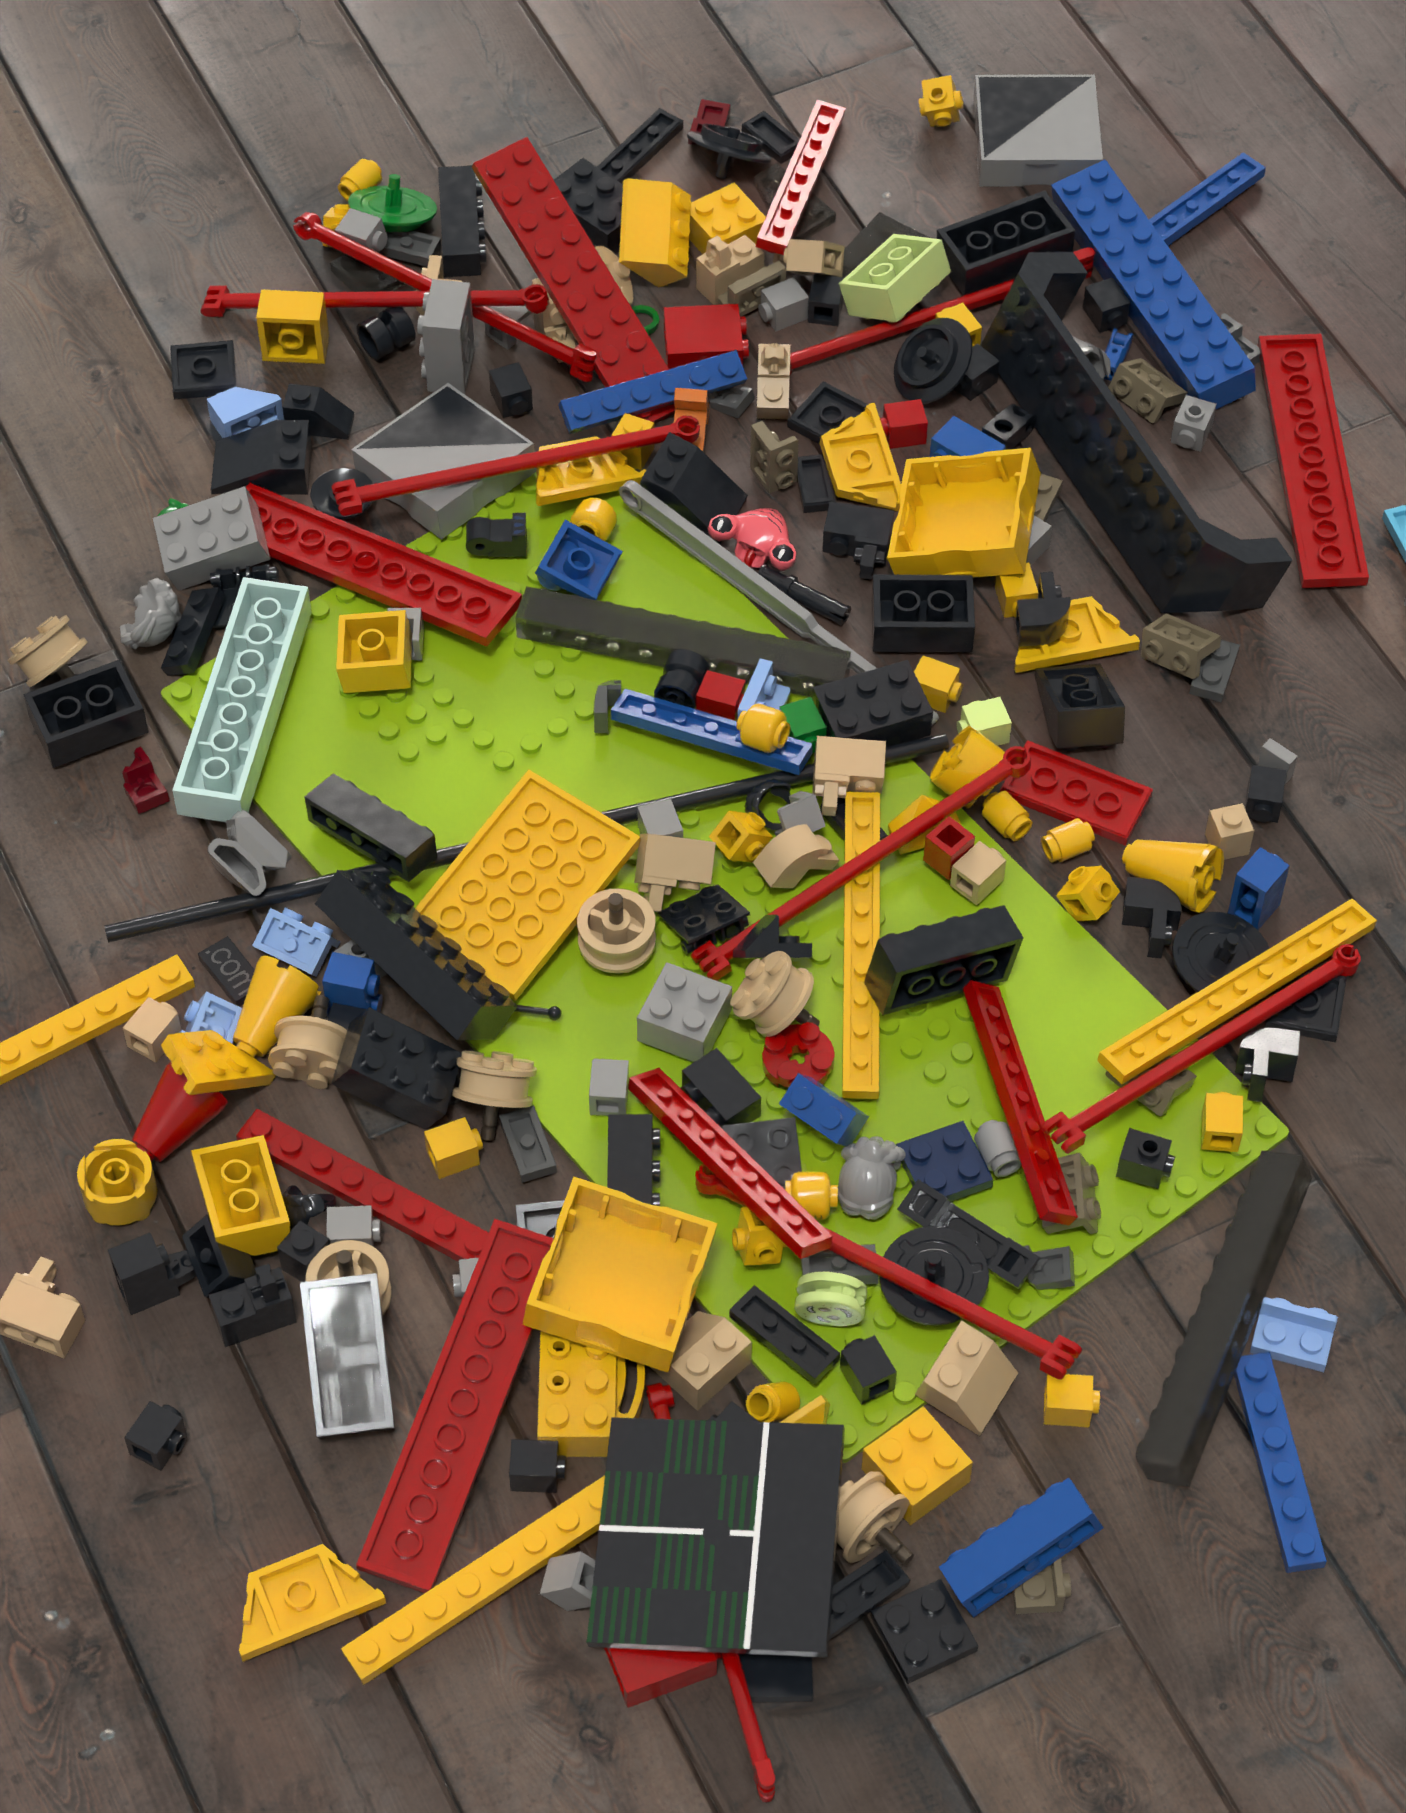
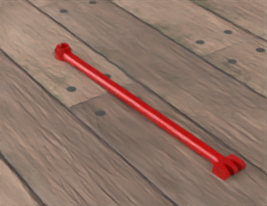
M305 212L294 220L297 223L293 226L294 231L300 238L304 240L317 239L420 291H430L431 278L323 226L317 214ZM487 306L472 307L474 318L571 365L570 375L584 382L593 380L592 371L595 364L592 361L596 359V350L582 343L574 349Z
M1087 247L1074 251L1073 253L1088 272L1085 279L1091 277L1095 254L1094 249ZM1014 279L907 314L897 322L886 321L790 353V375L792 369L918 328L922 324L935 319L936 313L941 312L945 308H951L963 303L968 310H972L1005 298Z
M540 284L530 285L520 290H471L472 307L525 306L532 313L539 314L547 309V301H549L546 288ZM227 285L210 286L200 312L206 317H223L225 309H258L260 293H230ZM430 291L323 293L326 308L423 307L424 293Z
M685 415L679 417L675 423L666 426L356 487L354 479L336 482L331 488L335 495L336 503L339 505L340 514L347 516L361 513L362 503L663 443L669 432L690 443H694L699 437L700 425H698L699 421L696 418Z
M1021 746L1010 747L1005 751L1003 759L997 765L767 915H778L780 928L1008 777L1019 778L1026 775L1031 769L1030 753H1026V748ZM760 920L717 948L709 940L692 952L691 959L695 963H699V968L704 973L708 972V978L716 981L732 971L729 960L733 958V950Z
M1342 944L1334 950L1331 960L1070 1119L1061 1111L1042 1124L1041 1129L1046 1134L1055 1131L1051 1139L1056 1144L1063 1142L1061 1149L1066 1154L1071 1153L1084 1145L1086 1134L1083 1133L1084 1131L1340 975L1352 976L1355 974L1361 961L1358 949L1354 950V946L1351 944Z
M703 1163L699 1166V1171L696 1170L695 1185L699 1192L706 1195L718 1194L746 1207ZM825 1228L833 1236L831 1248L828 1250L1041 1358L1039 1370L1056 1379L1061 1380L1067 1374V1369H1070L1074 1364V1358H1078L1082 1352V1348L1077 1343L1061 1335H1058L1056 1340L1051 1343Z
M660 1382L647 1385L646 1393L653 1418L671 1419L668 1408L674 1407L675 1403L670 1384L663 1386ZM721 1653L752 1764L757 1792L760 1800L770 1802L775 1796V1775L770 1758L767 1757L738 1653Z

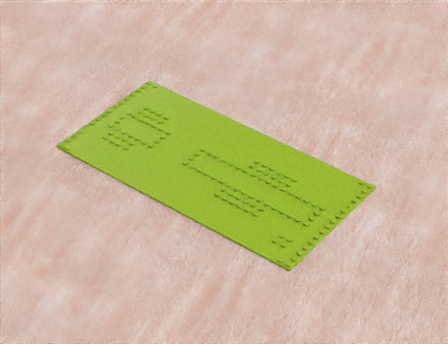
M535 472L506 494L486 504L471 518L486 517L491 520L512 519L513 513H526L527 556L488 557L469 553L466 549L467 522L443 539L429 531L406 545L408 548L522 594L523 604L487 647L423 620L422 660L411 661V688L344 693L336 671L339 615L388 611V608L393 607L340 585L310 602L312 611L252 801L319 876L336 873L337 870H349L377 863L308 821L304 796L333 773L346 781L353 782L357 788L367 794L378 797L382 803L392 809L403 812L407 818L417 824L428 827L435 835L436 849L470 842L528 770H531L599 812L781 771L780 769L611 720V709L613 706H608V733H595L594 701L598 685L610 680H621V694L624 689L654 697V690L659 678L663 675L664 666L672 651L687 649L700 654L710 665V671L746 680V689L759 659L772 661L773 676L777 677L776 684L787 686L791 689L786 704L808 697L812 698L813 687L832 681L735 586L628 507L622 500L619 490L537 506V472ZM588 498H600L613 507L617 522L614 530L605 542L623 551L595 602L565 589L558 591L546 589L540 584L535 574L564 520L570 522L571 516L578 505ZM216 658L197 668L195 673H189L161 690L164 702L191 732ZM815 753L810 756L806 765L814 763ZM911 758L885 764L884 782L880 794V827L887 835H890L888 824L921 795L939 801L949 796L931 782L932 779ZM813 781L791 786L790 794L792 795L799 791L812 793ZM768 792L758 807L768 821L781 823L777 810L787 804L783 799L773 796ZM747 796L676 812L683 828V838L713 842L709 836L728 811L745 813L744 805ZM816 796L819 808L822 804L823 796ZM961 808L956 811V814L962 826L975 836L974 845L981 841L989 848L999 851L1006 860L1004 880L978 905H975L950 886L951 879H946L923 860L924 848L901 855L897 850L880 861V938L890 933L899 934L910 931L920 925L940 923L953 916L962 917L973 914L983 908L991 909L1005 905L1024 938L1008 980L993 984V986L999 987L1044 1120H1048L1061 1111L1070 1119L1121 1088L1106 1077L1105 1073L1107 1070L1097 1061L1100 1051L1168 1010ZM823 817L825 827L814 831L813 834L821 835L831 843L832 850L838 857L839 862L832 870L809 869L794 888L770 887L754 863L733 862L727 859L717 845H715L711 884H700V890L679 888V881H677L676 887L671 888V894L664 895L662 910L668 908L670 904L676 901L685 900L699 893L703 888L718 884L750 912L747 919L749 926H751L765 915L771 913L844 865L845 841ZM638 821L622 825L640 836ZM766 828L773 838L776 837L775 830ZM638 848L605 890L626 889L644 897V892H638V883H634ZM451 864L423 870L410 882L400 876L389 878L391 881L390 886L397 892L408 896L414 902L413 907L416 908ZM844 886L779 928V936H800V943H812V957L791 958V962L795 968H805L813 975V989L804 1009L820 1021L818 1026L820 1031L830 1039L835 1053L834 1066L823 1086L841 1098ZM654 912L655 948L650 958L643 965L628 973H609L593 967L584 959L579 950L578 928L576 925L518 999L515 1001L510 998L516 1005L547 1009L557 1006L562 1011L561 1017L557 1020H552L546 1015L513 1012L495 1039L466 1040L474 1051L483 1053L484 1057H491L493 1051L513 1054V1059L519 1058L534 1061V1067L537 1068L535 1076L530 1077L528 1096L533 1099L532 1106L534 1105L541 1126L591 1182L607 1187L608 1116L590 1115L589 1088L592 1060H629V1077L660 1068L680 1088L682 1086V1070L694 1063L693 1061L637 1041V1016L666 962L707 977L708 973H704L699 968V963H695L691 959L692 953L686 955L683 952L680 943L684 939L657 915V912ZM716 936V948L725 943L726 941H728L729 939H731L732 937L728 939L726 938L725 941L721 942ZM732 958L729 960L732 971L717 981L732 986L733 996L746 977V968L756 958ZM964 993L882 1015L879 1010V1099L842 1098L869 1116L853 1143H857L860 1137L865 1136L870 1139L871 1137L878 1136L882 1137L884 1142L889 1140L897 1144L960 1121H964L974 1140L978 1128L983 1123L990 1120L1007 1123ZM732 1006V1010L711 1051L717 1048L761 1096V1116L753 1122L795 1117L802 1171L825 1172L830 1178V1185H838L841 1168L846 1162L841 1156V1151L846 1146L836 1144L779 1105L789 1087H784L779 1083L778 1086L774 1085L764 1073L762 1053L766 1037L757 1032L755 1022L751 1019L743 1020L735 1015ZM794 1020L790 1025L800 1023ZM1195 1039L1194 1041L1190 1042L1189 1044H1187L1186 1046L1182 1047L1181 1049L1177 1050L1169 1056L1172 1057L1181 1050L1198 1041V1039ZM794 1053L789 1059H796L800 1064L804 1063L806 1055ZM1210 1054L1187 1068L1197 1076L1192 1087L1173 1098L1167 1112L1162 1116H1158L1140 1101L1135 1100L1084 1131L1083 1133L1086 1134L1084 1145L1069 1154H1066L1061 1149L1063 1142L1056 1144L1052 1140L1057 1158L1081 1153L1090 1165L1093 1164L1097 1170L1099 1184L1095 1187V1197L1101 1208V1218L1097 1219V1233L1090 1234L1084 1226L1048 1234L1043 1228L1042 1220L1039 1218L1022 1165L1016 1172L1004 1177H997L993 1171L989 1170L993 1178V1187L951 1201V1203L1004 1237H1009L1022 1246L1029 1245L1033 1252L1069 1246L1074 1256L1075 1286L1037 1290L1025 1280L1021 1288L1017 1289L989 1273L988 1288L979 1306L1028 1330L1286 1140L1289 1129L1262 1102L1247 1100L1248 1088L1213 1054ZM628 1090L626 1114H652L653 1128H660L661 1148L660 1150H653V1160H660V1183H653V1193H660V1206L669 1207L718 1223L694 1298L708 1314L725 1317L752 1341V1364L769 1383L788 1382L792 1384L799 1393V1409L820 1395L826 1397L830 1403L826 1424L844 1425L845 1428L843 1463L853 1459L872 1442L927 1404V1402L916 1396L915 1393L961 1320L995 1341L1000 1349L1010 1343L965 1319L946 1325H923L910 1321L897 1313L889 1305L882 1293L879 1279L877 1284H865L867 1287V1297L864 1305L865 1314L861 1322L850 1326H827L803 1319L795 1311V1299L799 1296L797 1284L802 1276L800 1258L786 1247L783 1248L780 1263L744 1266L739 1251H735L732 1244V1231L734 1228H738L740 1210L744 1206L718 1194L706 1195L699 1192L695 1185L696 1170L699 1171V1166L702 1165V1162ZM1227 1092L1232 1095L1243 1096V1134L1238 1152L1201 1149L1202 1110L1206 1093ZM1129 1128L1172 1140L1169 1154L1176 1156L1170 1177H1162L1159 1189L1116 1177L1119 1158ZM902 1163L900 1168L895 1170L897 1182L893 1194L894 1200L886 1214L877 1219H867L861 1215L849 1216L842 1210L838 1198L837 1207H830L829 1216L825 1220H817L823 1227L859 1245L875 1244L876 1254L882 1257L897 1238L911 1230L921 1228L897 1210L913 1187ZM755 1285L840 1352V1357L841 1350L851 1341L859 1338L865 1340L875 1335L897 1371L895 1389L861 1405L840 1369V1360L814 1385L729 1317V1310Z

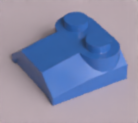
M564 520L535 574L540 584L546 589L553 591L565 589L595 602L623 551L573 523Z

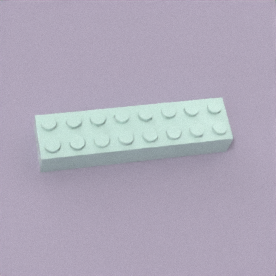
M243 577L172 790L177 815L226 822L237 811L245 810L247 813L249 812L312 612L308 587Z

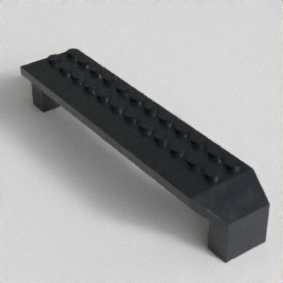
M1073 252L1028 253L980 345L1000 361L999 375L1023 410L1037 417L1035 428L1161 613L1213 612L1263 608L1293 560L1276 537L1241 540L1198 517L1062 322L1088 272Z

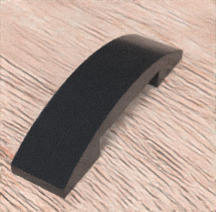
M919 1179L897 1208L901 1214L919 1227H946L969 1237L982 1251L989 1273L1017 1289L1021 1288L1040 1260L1039 1256L1011 1238H1006L951 1203L947 1197Z

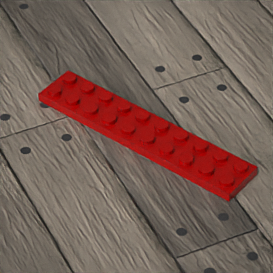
M528 137L474 162L472 166L474 173L541 283L546 288L577 342L596 350V359L592 362L595 364L594 370L605 388L669 370ZM675 404L634 416L654 422L655 424L674 414Z
M1322 334L1259 336L1257 345L1260 350L1261 367L1302 588L1367 586L1369 574Z
M252 483L246 486L258 505L269 555L282 562L393 608H421L424 621L486 647L523 604L521 593Z
M494 1218L356 1564L357 1570L423 1593L434 1588L534 1328L523 1325L526 1304L542 1260L550 1250L554 1238Z

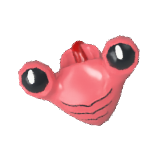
M760 508L739 515L721 514L715 516L709 522L708 533L712 539L716 541H724L731 538L737 539L735 556L750 568H759L770 559L773 567L779 571H785L791 568L796 561L797 553L789 541L786 521L783 515L776 509Z

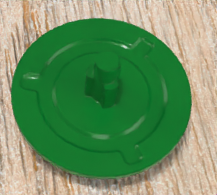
M397 174L389 175L388 186H372L362 190L359 189L352 193L348 199L349 208L382 218L385 231L388 232L415 230L421 227L423 223L434 218L437 213V205L429 196L416 190L400 187L401 176Z

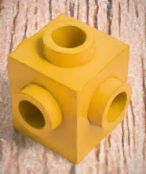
M947 75L923 80V98L919 99L921 116H927L930 126L943 127L960 121L959 109H963V99L961 91L956 90L952 76Z
M728 811L709 836L713 842H716L717 847L727 859L733 862L743 861L753 863L773 838L764 827L766 824L760 816L753 812L743 813Z
M1080 866L1069 874V880L1056 896L1076 921L1098 920L1101 915L1109 911L1112 907V901L1120 893V890L1112 881L1110 873L1102 866Z
M747 1206L741 1207L738 1228H734L732 1231V1244L734 1250L739 1251L744 1266L780 1263L783 1248L787 1246Z

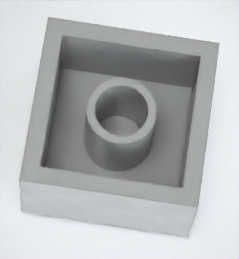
M666 962L637 1016V1041L687 1060L697 1061L711 1051L732 1010L730 1005L732 986Z

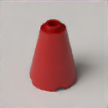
M171 1061L166 1065L131 1140L136 1144V1147L148 1154L151 1162L153 1159L162 1162L220 1114L228 1104V1100L219 1091L188 1095L183 1088L188 1079L184 1072L182 1075L175 1073L171 1066Z

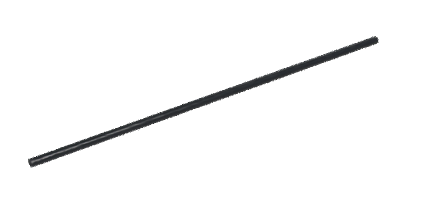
M943 733L886 746L885 764L949 750L947 735ZM814 763L805 765L800 775L781 770L602 811L601 813L623 825L638 821L637 806L671 798L676 812L745 797L748 793H751L753 787L759 785L760 782H765L767 779L782 780L791 784V786L813 781ZM469 842L437 849L438 858L424 870L452 864ZM378 863L345 870L354 871L356 869L366 872L376 870L388 878L398 876ZM335 873L266 888L257 896L244 893L104 925L107 940L109 943L322 894Z

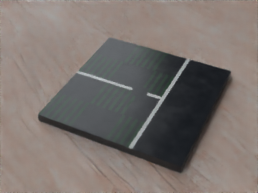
M612 1417L586 1641L588 1647L828 1657L845 1437L844 1425Z

